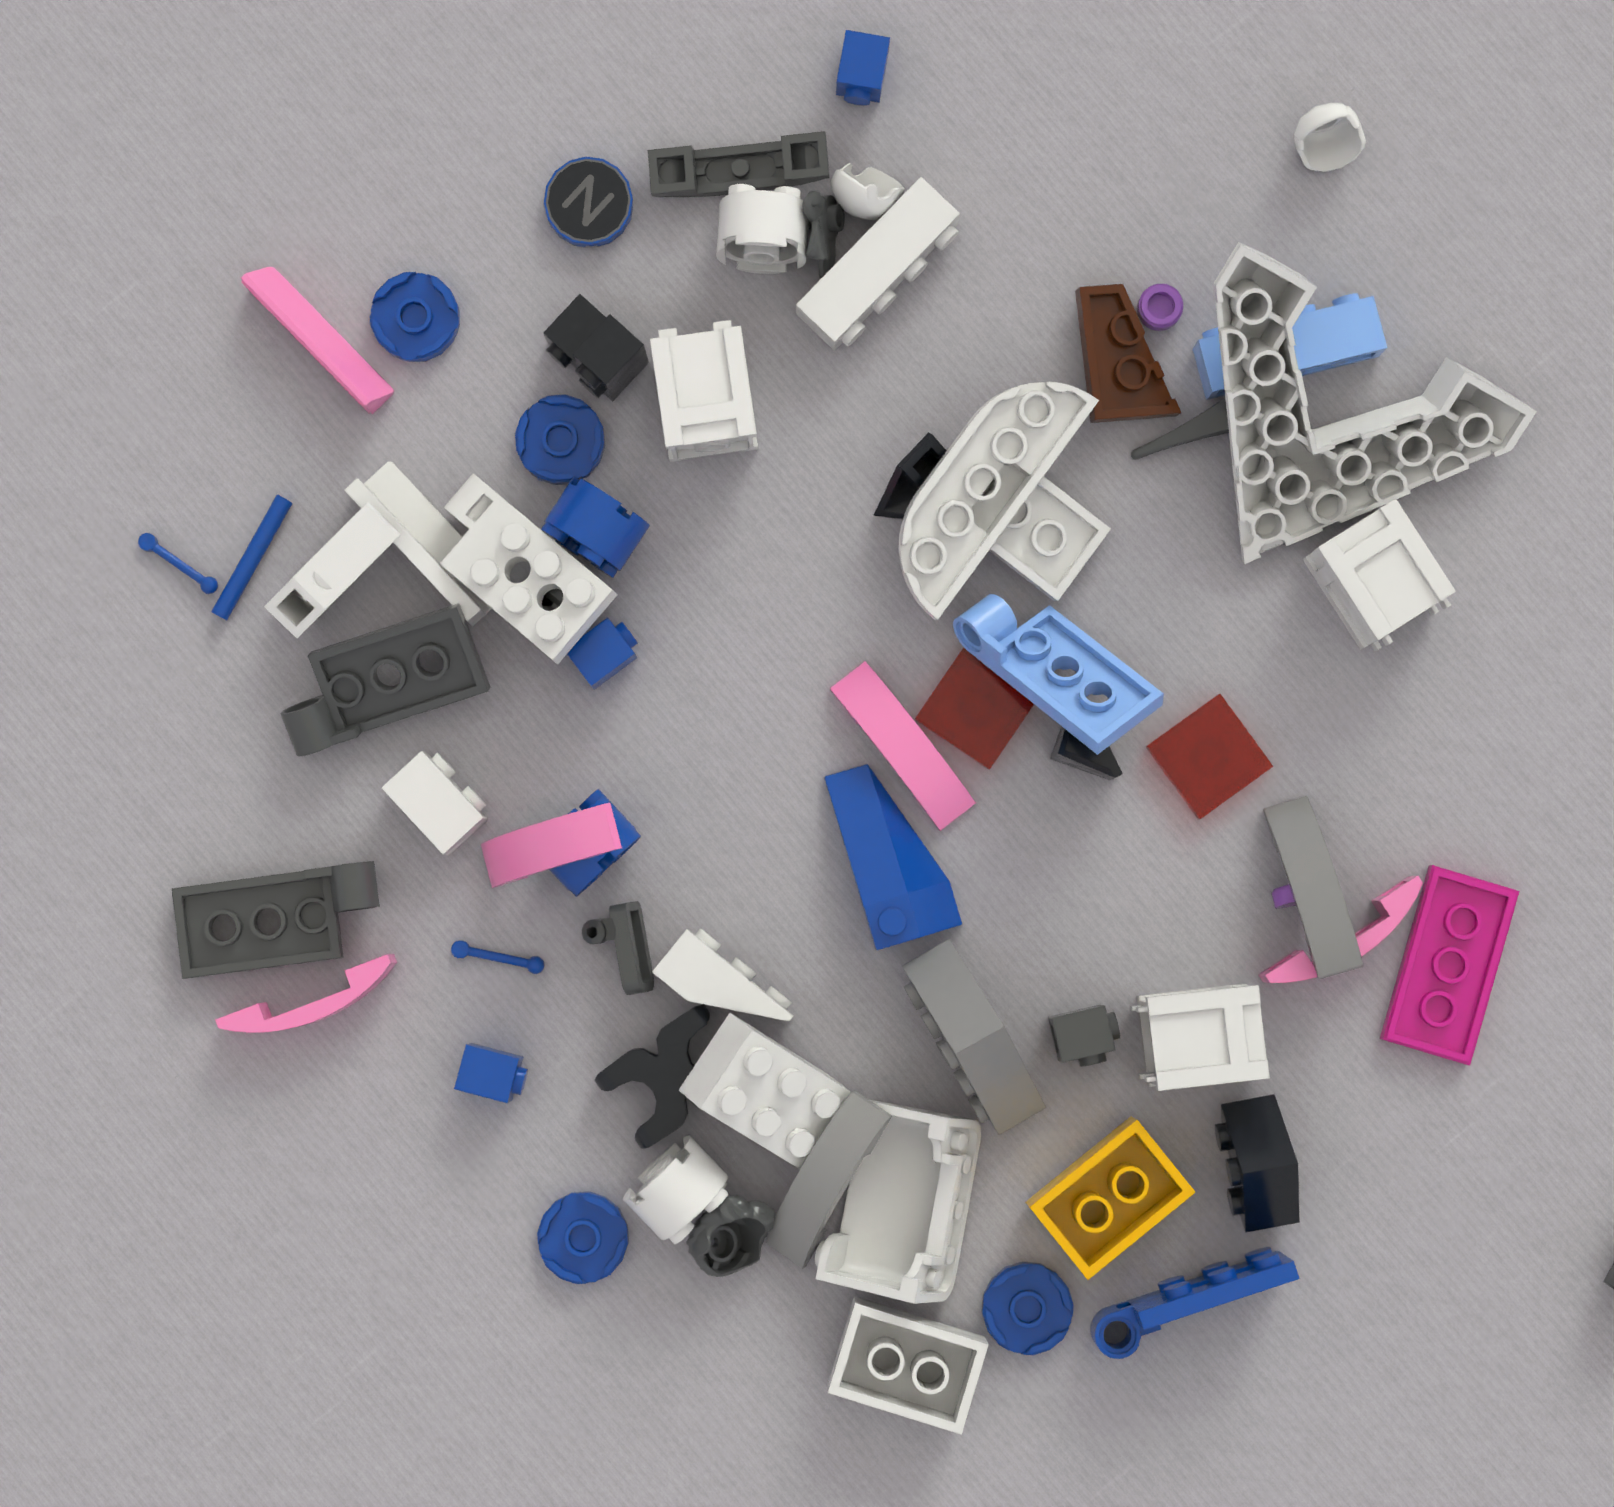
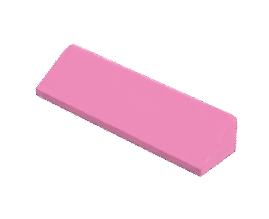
M262 268L245 273L241 277L242 284L368 413L371 412L373 414L393 395V388L275 268Z

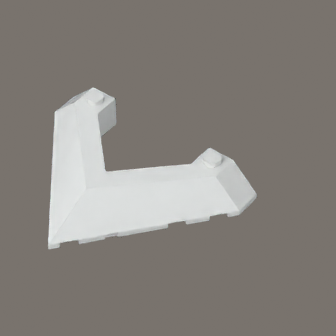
M1239 242L1214 281L1241 555L1244 564L1261 558V553L1282 544L1289 546L1322 532L1323 527L1337 521L1343 523L1383 506L1395 498L1399 499L1411 494V489L1429 481L1439 482L1469 469V464L1490 455L1497 457L1511 451L1537 411L1482 376L1446 357L1421 396L1311 429L1306 407L1308 406L1303 377L1298 369L1294 350L1296 344L1292 327L1317 287L1298 272L1268 255Z

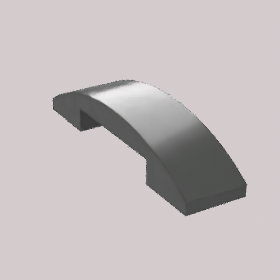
M825 131L781 136V141L719 148L694 150L692 145L647 150L651 195L656 197L728 195L729 186L734 184H747L755 187L756 190L769 191L777 187H793L830 178Z

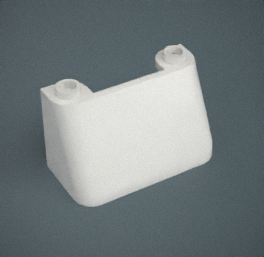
M870 1100L892 1115L871 1154L863 1158L849 1182L840 1233L829 1235L817 1247L815 1254L817 1273L815 1279L913 1304L943 1302L951 1294L956 1279L981 1141V1126L977 1120Z

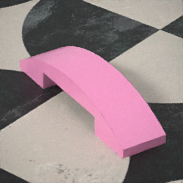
M866 661L830 688L834 696L855 723L869 737L940 831L976 804L931 741Z
M610 803L530 825L481 844L492 888L622 848Z
M1408 876L1371 901L1379 912L1380 917L1355 933L1361 957L1385 939L1410 910L1423 885L1419 876ZM1295 950L1258 974L1262 982L1289 983L1318 977L1313 961H1310L1304 950Z
M387 954L344 970L351 987L349 989L272 1017L267 1002L258 1003L215 1019L217 1027L235 1032L260 1033L296 1028L328 1018L353 1005L372 991L396 965L395 955Z

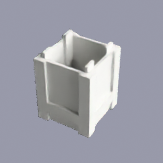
M731 320L713 322V331L677 336L676 328L658 330L659 337L650 339L665 447L668 450L670 462L758 449L741 326L732 327Z
M1396 498L1322 544L1302 559L1360 650L1368 645H1371L1374 651L1381 649L1382 646L1378 642L1380 639L1385 646L1393 642L1389 636L1391 632L1426 610L1429 611L1431 616L1438 613L1439 610L1435 606L1437 603L1441 605L1443 610L1448 608L1451 604L1447 597L1456 592Z
M1247 984L1139 995L1137 996L1138 1005L1130 1006V1011H1137L1140 1015L1146 1073L1138 1074V1079H1145L1148 1087L1156 1086L1157 1091L1270 1079L1260 1007L1259 985L1247 986Z

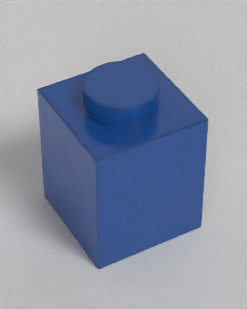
M846 30L836 82V95L844 96L846 102L854 105L865 106L869 105L870 101L880 103L889 54L890 37Z
M607 617L583 635L567 655L595 690L637 659L636 654L631 648L638 644V642L623 622L614 626Z
M474 1043L466 1044L454 1089L509 1103L512 1101L514 1094H522L528 1069L521 1067L524 1056Z

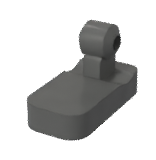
M634 901L611 905L609 907V918L587 921L582 927V936L587 943L600 944L614 940L621 983L625 994L633 995L652 991L654 988V976L640 903Z

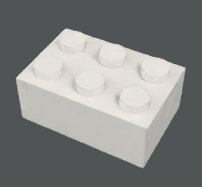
M731 1013L728 1014L679 1089L682 1094L701 1110L799 1169L833 1116L851 1093V1091L831 1076Z
M854 1296L827 1384L828 1393L962 1435L989 1344L985 1336Z

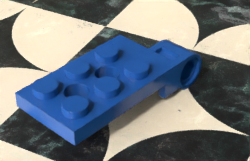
M1264 1247L1246 1253L1244 1255L1245 1262L1230 1267L1227 1261L1208 1265L1201 1269L1202 1276L1185 1281L1183 1275L1168 1278L1158 1283L1159 1290L1108 1306L1098 1311L1091 1322V1337L1104 1355L1113 1359L1129 1357L1139 1347L1141 1336L1161 1330L1160 1325L1300 1279L1295 1263L1280 1251L1272 1252L1271 1247ZM1114 1321L1124 1322L1127 1326L1126 1337L1116 1344L1106 1342L1104 1340L1106 1326Z

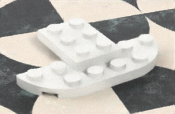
M1058 382L1028 383L997 394L980 407L971 417L917 490L902 520L899 534V560L905 582L911 594L922 609L934 620L940 618L988 551L1050 599L1059 601L1106 537L1111 528L1044 477L1099 402L1094 396L1074 386Z

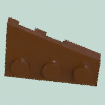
M1112 284L1079 287L1075 291L1086 389L1087 393L1099 400L1090 412V423L1175 417L1182 412L1176 399L1171 398L1163 380L1165 375L1159 362L1154 360L1144 339L1145 331L1124 285Z

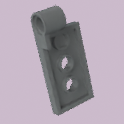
M458 603L311 651L308 658L323 695L290 706L280 714L296 755L306 756L332 745L357 738L362 732L488 692L491 687L461 606ZM425 650H433L439 653L443 659V669L438 672L426 671L419 662L420 653ZM382 664L395 666L401 674L400 683L395 686L383 684L377 676V668Z
M374 861L171 888L182 979L344 958L338 913L380 907ZM268 908L277 911L281 918L279 929L272 935L262 933L257 925L259 914ZM223 914L230 916L236 925L234 935L226 941L217 939L212 931L214 920Z

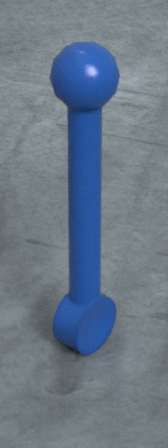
M144 533L139 537L138 544L142 550L155 552L199 583L204 593L212 594L217 590L218 582L215 578L203 576L158 544V540L154 535Z
M456 941L451 947L452 955L456 958L472 956L525 967L533 974L541 973L544 969V961L538 956L526 959L473 948L465 941Z

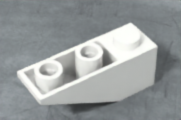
M367 502L264 607L296 638L300 637L401 534Z
M701 928L696 934L686 929L652 971L679 995L690 1002L784 1021H790L794 1016L787 1010L792 1004L789 999L773 986H770L765 992L756 985L752 979L757 973L737 957L729 963L716 952L721 944Z

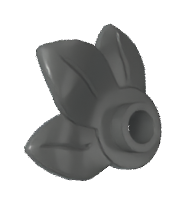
M810 191L802 203L811 232L806 256L819 260V277L821 279L835 265L836 237L838 232L844 228L845 214L841 205L837 203L832 195L822 196L818 191Z

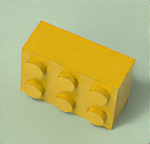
M1130 1116L1025 1203L1086 1279L1089 1280L1196 1192L1140 1122Z

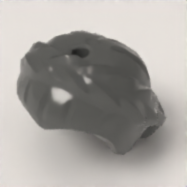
M739 1195L726 1197L715 1210L710 1213L705 1211L694 1223L695 1226L689 1233V1238L686 1241V1244L689 1246L688 1252L701 1270L707 1275L715 1277L727 1276L751 1266L760 1260L761 1246L764 1238L773 1229L776 1215L775 1210L759 1200L747 1201Z

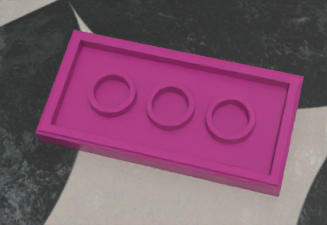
M1429 865L1380 1035L1381 1040L1465 1065H1471L1518 899V890Z

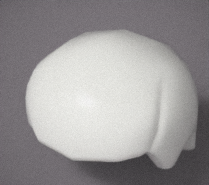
M1327 103L1313 107L1300 117L1294 132L1295 146L1304 166L1315 171L1326 172L1344 167L1354 161L1366 145V139L1357 114L1350 106H1345L1343 103Z
M848 163L840 170L837 169L831 179V190L845 212L853 217L879 220L897 202L905 190L901 183L873 167L866 168L859 175L852 174L853 165L851 163Z

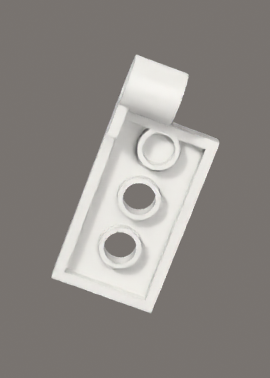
M474 473L444 506L451 515L469 530L440 564L549 658L559 664L615 599L617 594ZM519 562H529L531 571L528 578L520 583L511 582L510 572L513 566ZM552 589L562 590L563 601L561 605L551 611L544 610L542 607L544 595Z

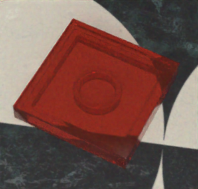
M963 647L914 720L990 770L1034 704Z
M1220 693L1145 746L1198 820L1273 767Z

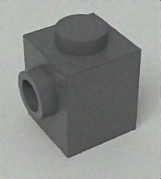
M1099 1004L1048 1016L1059 1062L1064 1063L1078 1059L1080 1067L1107 1061L1105 1053L1116 1050L1114 1040L1120 1039V1030L1115 1013H1107L1105 1005Z

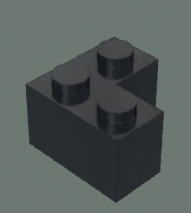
M581 294L543 332L547 343L550 344L546 352L563 368L572 364L576 368V374L580 377L579 382L596 398L605 394L613 402L649 363L644 344L611 314L605 317Z
M1275 1094L1221 1104L1222 1123L1215 1124V1135L1220 1152L1227 1150L1230 1157L1225 1162L1231 1187L1234 1186L1233 1188H1227V1197L1232 1215H1240L1245 1233L1300 1223L1298 1161Z

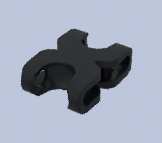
M704 1004L695 1006L660 1030L656 1038L658 1055L645 1048H634L601 1071L594 1080L603 1091H612L630 1081L642 1082L653 1091L656 1099L655 1113L635 1133V1141L641 1149L651 1147L679 1129L688 1116L687 1097L679 1089L695 1066L688 1052L690 1039L701 1028L706 1026L710 1019V1012Z

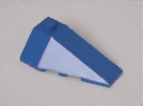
M866 764L825 776L828 792L875 950L963 925L950 881L869 765Z

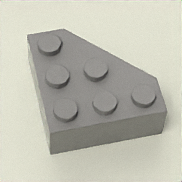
M951 940L944 941L904 964L902 967L911 982L905 985L904 989L916 1010L925 1007L927 1010L925 1014L921 1015V1018L934 1040L940 1036L943 1038L936 1042V1045L952 1070L957 1067L960 1068L954 1072V1075L966 1096L975 1094L968 1101L980 1122L983 1123L990 1120L998 1135L1044 1110L1046 1106L1005 1026Z

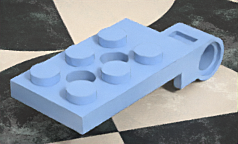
M989 594L953 621L956 637L968 652L1097 755L1163 705L1164 693L1050 605L1017 628V620L1010 606L1001 597ZM1057 669H1072L1076 674L1070 677H1061L1055 674L1054 671ZM1090 694H1103L1109 699L1102 703H1094L1086 697Z

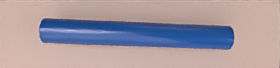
M276 495L213 607L212 613L228 620L292 506V502L280 495Z

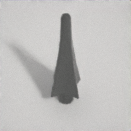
M1225 399L1169 433L1134 449L1131 452V457L1133 459H1140L1178 445L1229 433Z

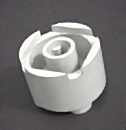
M747 184L729 186L728 195L722 198L719 205L717 259L726 265L727 257L737 261V270L758 274L787 272V264L797 262V269L803 267L807 259L809 221L803 210L801 191L789 186L777 187L774 191L756 190L755 187Z
M690 1135L683 1137L684 1148L681 1149L674 1143L643 1171L638 1179L644 1185L637 1193L629 1188L623 1197V1201L661 1240L669 1238L673 1244H678L692 1231L695 1225L691 1221L703 1209L708 1213L712 1212L728 1196V1192L724 1189L727 1185L728 1175Z

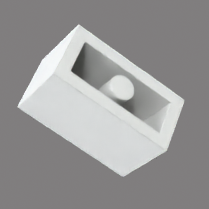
M421 751L392 777L382 789L443 855L449 856L488 820L481 811L487 805L471 787L467 786L462 791L450 778L456 771L438 752L431 757L428 753Z

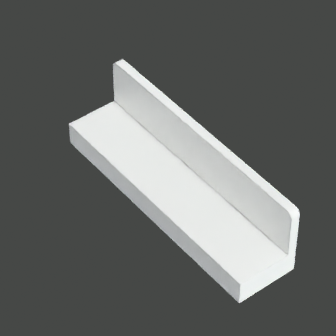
M388 461L364 484L357 478L345 489L346 493L361 508L369 502L401 534L393 543L451 605L460 604L465 620L474 626L492 609L440 564L460 541L462 536L393 462Z

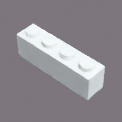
M920 177L796 304V315L834 351L842 343L847 347L850 346L865 330L866 326L862 322L873 311L880 315L897 297V294L894 292L895 288L904 279L911 283L923 272L928 265V262L924 259L935 247L942 251L955 239L959 233V230L955 227L958 225L960 213L928 182Z

